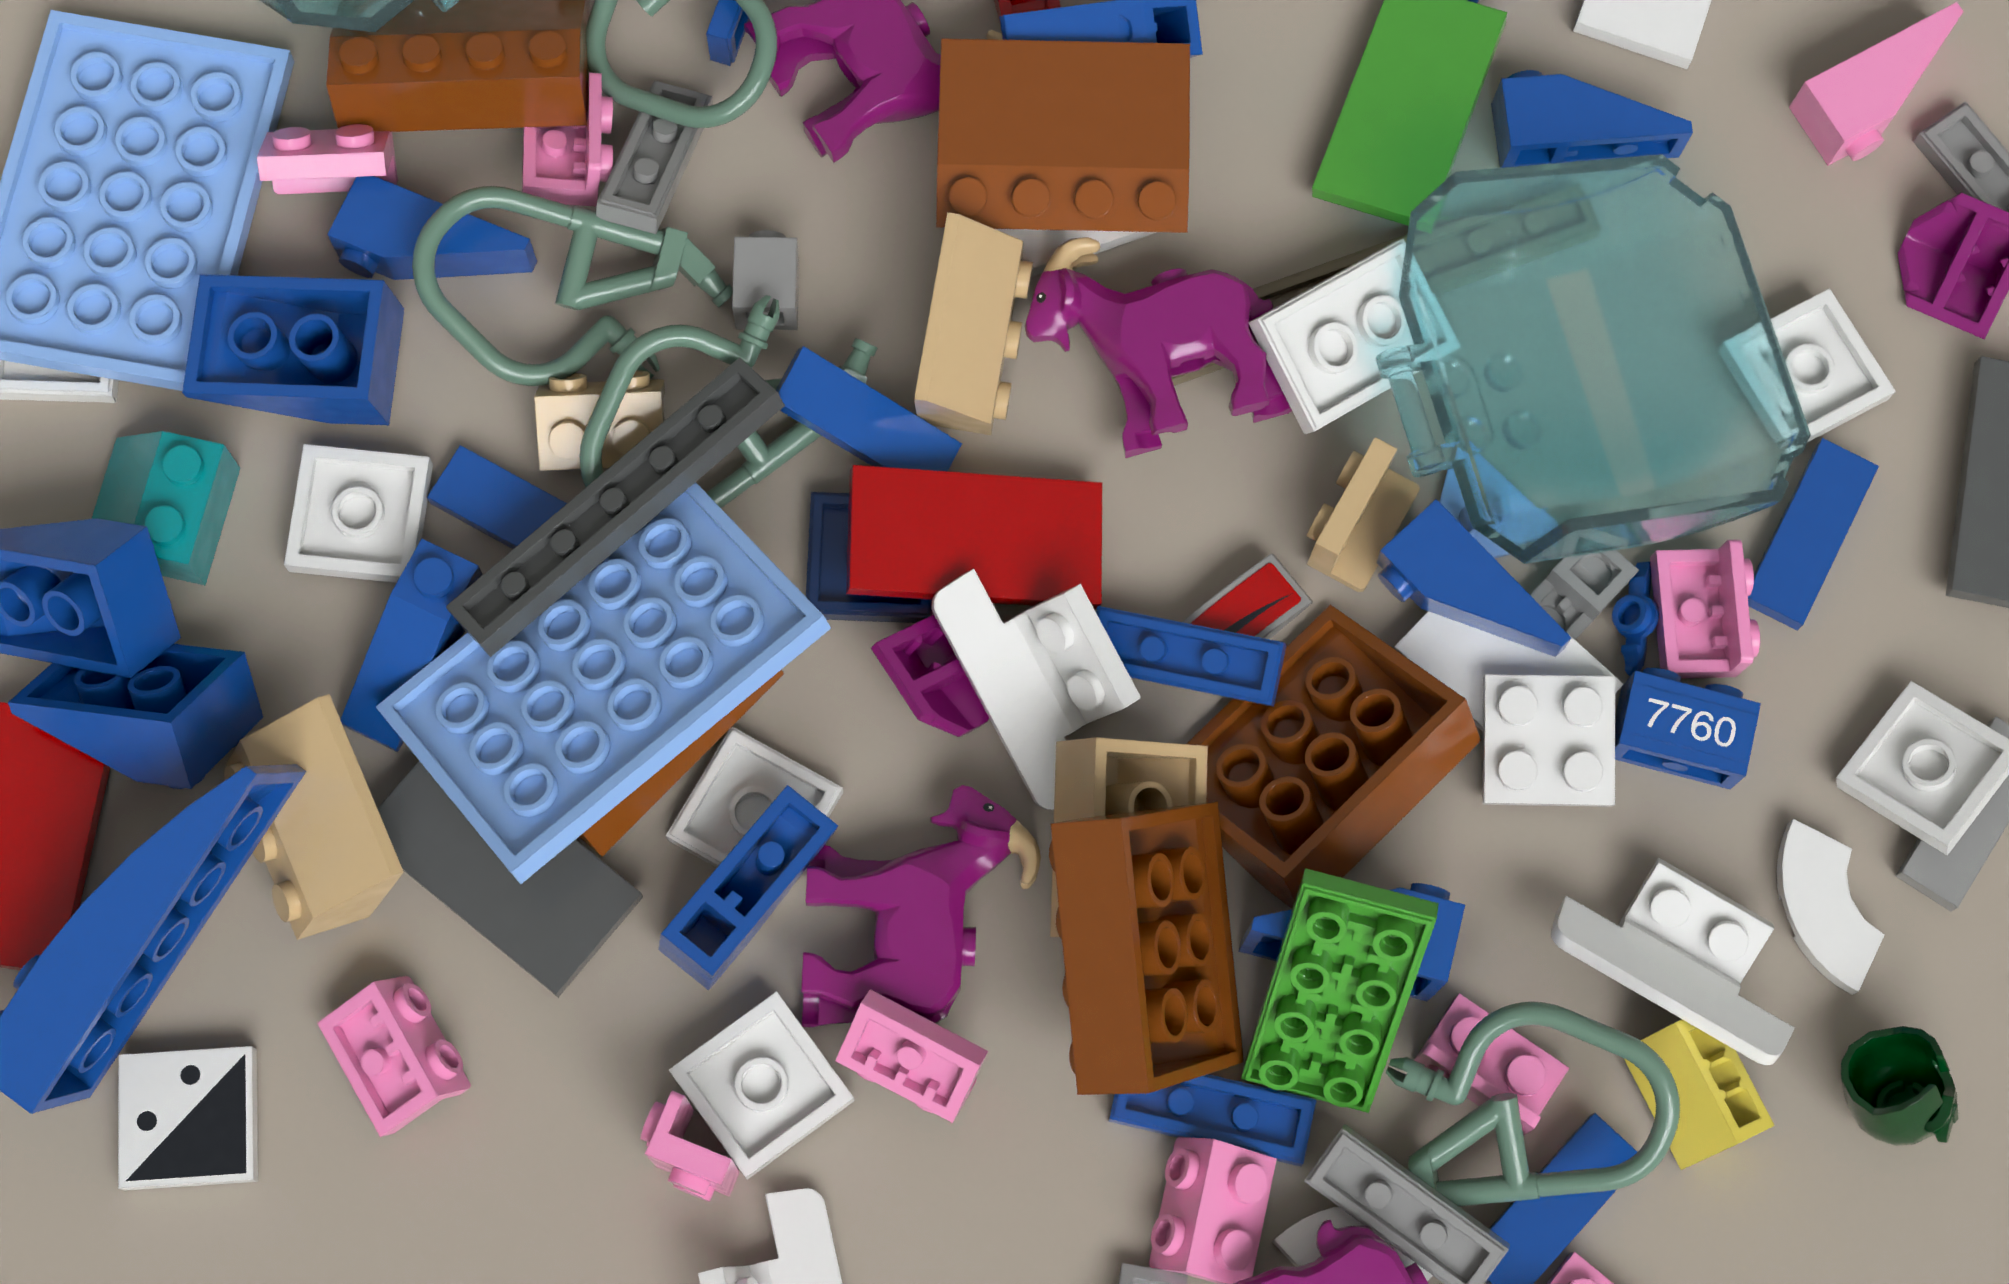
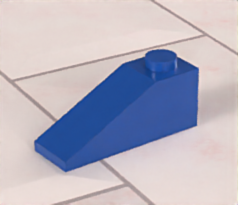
M1525 70L1514 73L1508 78H1501L1491 103L1500 171L1679 158L1693 134L1692 122L1563 74L1543 75L1539 71Z
M375 176L356 177L327 235L339 257V263L351 272L366 278H372L376 272L393 280L414 279L412 261L417 237L426 221L443 204ZM467 214L456 222L442 238L435 257L436 278L530 273L533 272L537 259L529 238Z
M1437 499L1379 552L1377 564L1383 570L1378 574V577L1384 586L1401 602H1405L1410 597L1423 610L1554 657L1560 654L1571 640L1570 635Z
M421 538L389 596L340 720L344 727L395 752L400 750L404 741L382 716L376 706L462 637L465 632L464 628L454 619L446 609V606L483 575L478 565Z
M787 785L660 935L658 950L709 991L807 869V866L810 865L837 830L838 825Z

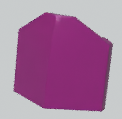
M1961 192L1915 218L1904 237L1897 255L1907 307L1985 340L2009 291V212Z
M934 615L876 642L871 647V650L918 721L957 737L968 734L988 722L989 716Z

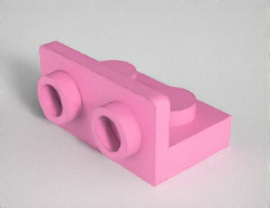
M408 976L372 982L317 1023L380 1137L396 1133L442 1099L461 1095L471 1087L463 1071V1061L459 1052L450 1042L446 1041L431 1014V1004L428 997Z
M870 989L860 1003L835 1061L855 1071L862 1078L876 1082L914 1102L922 1110L934 1113L953 1123L976 1083V1076L988 1051Z
M1459 993L1453 999L1414 1060L1436 1072L1438 1069L1445 1071L1443 1076L1449 1078L1466 1037L1476 1024L1489 1015V1013ZM1510 1029L1497 1037L1486 1050L1467 1098L1480 1106L1492 1096L1498 1094H1517L1524 1136L1535 1129L1541 1119L1540 1113L1564 1078L1569 1067L1513 1029Z

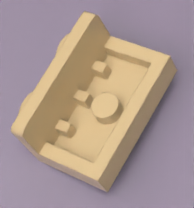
M636 370L605 438L602 449L603 468H610L665 421L663 403L665 384L663 379L650 380L649 372ZM575 373L566 379L551 377L549 378L548 385L538 387L534 396L539 471L580 469L579 455L582 437L606 381L587 382L586 374Z
M1376 437L1373 439L1365 455L1355 450L1352 452L1336 482L1337 485L1345 488L1343 495L1335 508L1326 503L1322 505L1306 535L1308 538L1316 541L1307 565L1357 592H1363L1378 567L1377 559L1380 550L1394 538L1420 490L1417 483L1389 469L1397 448Z

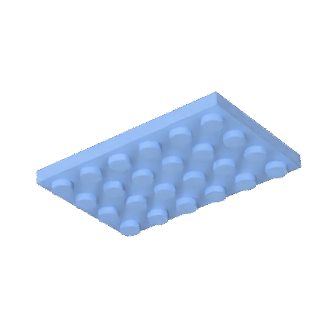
M50 10L0 180V360L179 391L183 390L199 276H238L263 182L259 178L257 155L267 132H275L277 129L294 65V59L290 50Z
M695 482L492 657L466 633L378 704L376 708L510 873L522 884L817 641L831 627L824 615Z

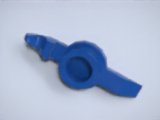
M1650 561L1638 562L1635 565L1639 571L1629 581L1628 595L1619 599L1612 610V621L1621 635L1626 637L1625 645H1621V653L1625 659V671L1629 676L1634 671L1640 672L1643 668L1647 653L1648 635L1656 628L1659 620L1658 606L1650 598Z

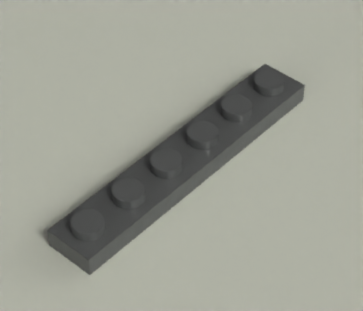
M739 357L450 602L446 609L478 645L492 657L780 411L785 405L778 392Z

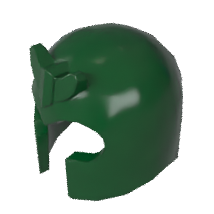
M1907 1026L1869 1031L1849 1045L1841 1061V1082L1844 1097L1858 1126L1876 1140L1895 1146L1914 1145L1933 1135L1936 1136L1938 1142L1947 1143L1953 1123H1956L1959 1119L1957 1092L1953 1078L1949 1073V1066L1936 1039L1919 1028Z

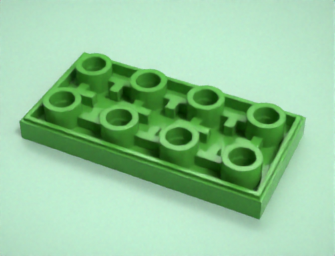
M1384 0L1314 181L1312 197L1429 232L1503 33L1507 12L1467 0Z
M1305 868L1245 1058L1241 1079L1265 1085L1274 1090H1283L1329 1102L1338 1107H1347L1369 1113L1437 919L1439 903Z

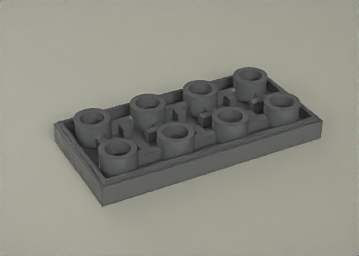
M1981 356L1974 363L1946 596L2009 608V361Z
M420 761L417 762L377 808L403 871L558 998L643 898L640 891L577 840H574L531 877L520 884Z

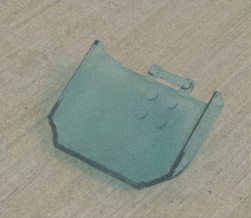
M1662 154L1458 171L1450 175L1411 211L1399 299L1414 345L1394 347L1380 353L1375 358L1381 378L1389 380L1410 446L1411 453L1406 457L1413 477H1423L1441 470L1454 469L1472 527L1523 564L1659 543L1711 529L1769 508L1782 500L1789 485V482L1785 480L1794 457L1803 453L1811 436L1731 206L1713 192L1703 198L1677 179L1676 176L1680 168ZM1413 371H1423L1445 444H1435Z

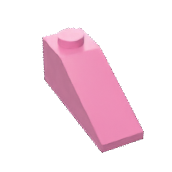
M1958 2L1804 82L1789 108L1827 166L1848 155L1852 161H1857L1876 150L1884 142L1881 136L1894 118L1964 12Z

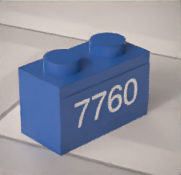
M1645 668L1643 672L1634 671L1621 687L1615 714V760L1730 790L1746 776L1761 703L1744 699L1743 692L1731 686L1708 684L1705 688L1682 683L1681 676L1669 670Z

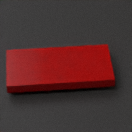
M852 465L849 474L846 594L933 599L937 591L962 574L975 569L992 603L1034 606L1081 584L1094 610L1101 606L1102 482Z
M0 702V967L21 970L31 958L42 954L80 907L110 767L12 714L9 704L5 702Z

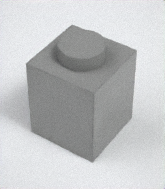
M770 230L756 231L751 233L749 237H734L732 309L736 329H745L754 303L768 295L771 298L764 309L763 314L768 315L773 298L779 300L780 316L774 330H798L799 253L797 238H786L784 234Z

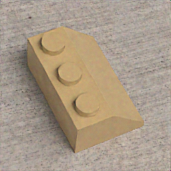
M948 212L914 397L916 414L933 426L991 436L994 418L1006 420L1012 383L1001 381L1005 358L1017 359L1023 322L1012 321L1015 298L1027 299L1033 262L1022 260V240L960 214Z
M330 694L315 698L241 739L227 761L224 770L225 780L245 766L297 764L306 771L253 851L255 858L260 863H266L274 882L272 898L277 914L283 922H290L297 940L370 917L404 873Z
M1097 737L1057 741L1054 823L1087 817L1206 803L1208 746ZM1052 869L1050 937H1059L1056 928V913L1059 907L1056 875Z

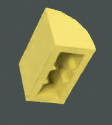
M1683 1019L1641 1040L1661 1057L1669 1068L1678 1089L1680 1118L1670 1150L1680 1170L1775 1126L1736 1050ZM1624 1059L1655 1119V1096L1648 1079L1638 1067Z

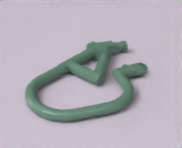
M595 0L586 25L588 69L592 73H602V91L608 97H613V101L620 105L686 127H717L743 115L756 103L766 88L777 55L775 23L763 0H735L749 17L755 32L756 48L750 70L742 85L730 97L714 105L697 107L628 85L613 72L606 54V35L618 0ZM670 0L636 1L653 17Z
M500 186L472 188L447 200L422 227L413 252L412 269L415 286L422 303L429 313L488 371L503 380L525 386L548 385L549 378L551 377L557 379L570 377L586 365L607 342L611 344L609 350L613 354L617 352L620 355L629 344L637 339L634 336L635 331L632 328L626 330L614 317L607 315L601 317L565 354L555 360L541 364H526L512 360L502 354L446 299L436 279L435 257L442 238L456 222L471 212L486 208L504 209L564 226L573 231L555 304L561 307L582 310L669 288L674 285L678 270L693 286L697 285L713 298L712 302L718 308L733 295V287L730 284L726 285L715 271L716 267L687 238L688 232L665 227L662 230H658L657 234L605 221L597 217L596 211L575 205H566ZM597 238L655 254L653 266L586 282ZM655 354L646 359L655 372L660 370ZM640 365V366L638 367V369H637V370H640V371H647V372H649V371H648L647 369H645L642 365ZM649 372L651 379L654 375L651 372Z
M765 295L754 303L747 319L748 323L745 330L738 335V338L741 339L740 345L708 330L690 325H669L656 328L641 335L629 344L616 360L582 437L579 458L581 476L585 487L604 473L602 449L605 438L633 375L648 357L667 348L686 347L701 351L729 365L740 357L752 368L761 349L766 350L769 345L766 342L780 316L779 300L773 298L768 315L763 314L771 296ZM855 338L851 346L854 349L844 365L839 366V368L861 382L866 383L868 377L865 375L871 356L874 357L878 348ZM782 378L765 381L776 390ZM798 422L770 444L766 445L757 431H755L737 446L747 461L706 493L720 508H723L749 487L759 483L821 437V435Z
M1545 1002L1515 1003L1504 1006L1484 1017L1466 1037L1449 1078L1443 1076L1445 1071L1438 1069L1436 1072L1425 1067L1424 1064L1407 1057L1394 1058L1389 1063V1066L1407 1072V1075L1389 1066L1386 1070V1074L1395 1085L1413 1093L1415 1091L1427 1096L1426 1100L1432 1102L1433 1098H1436L1450 1105H1460L1467 1098L1480 1063L1490 1044L1510 1029L1526 1025H1539L1558 1030L1616 1054L1633 1063L1648 1079L1655 1096L1656 1114L1646 1142L1628 1160L1617 1165L1601 1168L1529 1173L1517 1094L1503 1093L1492 1096L1485 1103L1410 1155L1408 1159L1410 1172L1457 1206L1533 1200L1547 1196L1610 1191L1627 1187L1646 1177L1661 1163L1675 1137L1680 1118V1099L1675 1080L1667 1065L1653 1049L1627 1033L1564 1007ZM1495 1128L1503 1175L1439 1181L1438 1168Z

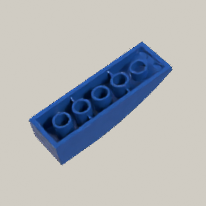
M297 764L245 766L187 806L133 851L81 904L42 954L34 956L22 967L13 983V987L17 991L5 1010L0 1011V1091L30 1114L91 1097L305 775L306 771Z

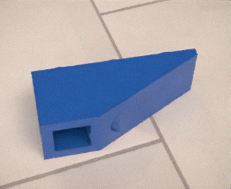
M1113 0L1000 16L1003 40L1190 44V58L1203 55L1196 0Z

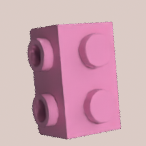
M589 72L587 126L523 128L522 192L566 205L597 206L599 182H607L613 165V145L601 144V133L611 134L613 117V97L602 96V73Z
M355 124L327 130L288 127L275 132H267L257 155L260 181L272 180L273 191L276 194L349 192L356 177L375 176L395 185L398 182L392 132H373V128L368 125Z
M1727 540L1719 549L1656 550L1650 557L1653 598L1659 609V620L1656 630L1660 669L1677 673L1681 676V679L1737 677L1753 663L1760 648L1759 626L1755 619H1750L1748 596L1751 595L1754 585V571L1751 560L1743 556L1742 541Z
M672 1091L666 1105L656 1101L649 1112L640 1137L641 1140L647 1142L645 1155L657 1168L670 1172L668 1181L674 1184L673 1187L709 1202L714 1191L730 1197L740 1173L733 1160L683 1139L694 1112L686 1096Z
M1178 1137L1174 1143L1173 1152L1166 1164V1185L1160 1213L1151 1232L1150 1268L1182 1273L1217 1284H1234L1240 1280L1252 1277L1277 1159L1216 1139Z

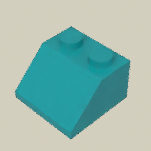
M165 431L118 437L113 447L91 519L98 518L147 526L162 576L206 586L241 468L224 444Z

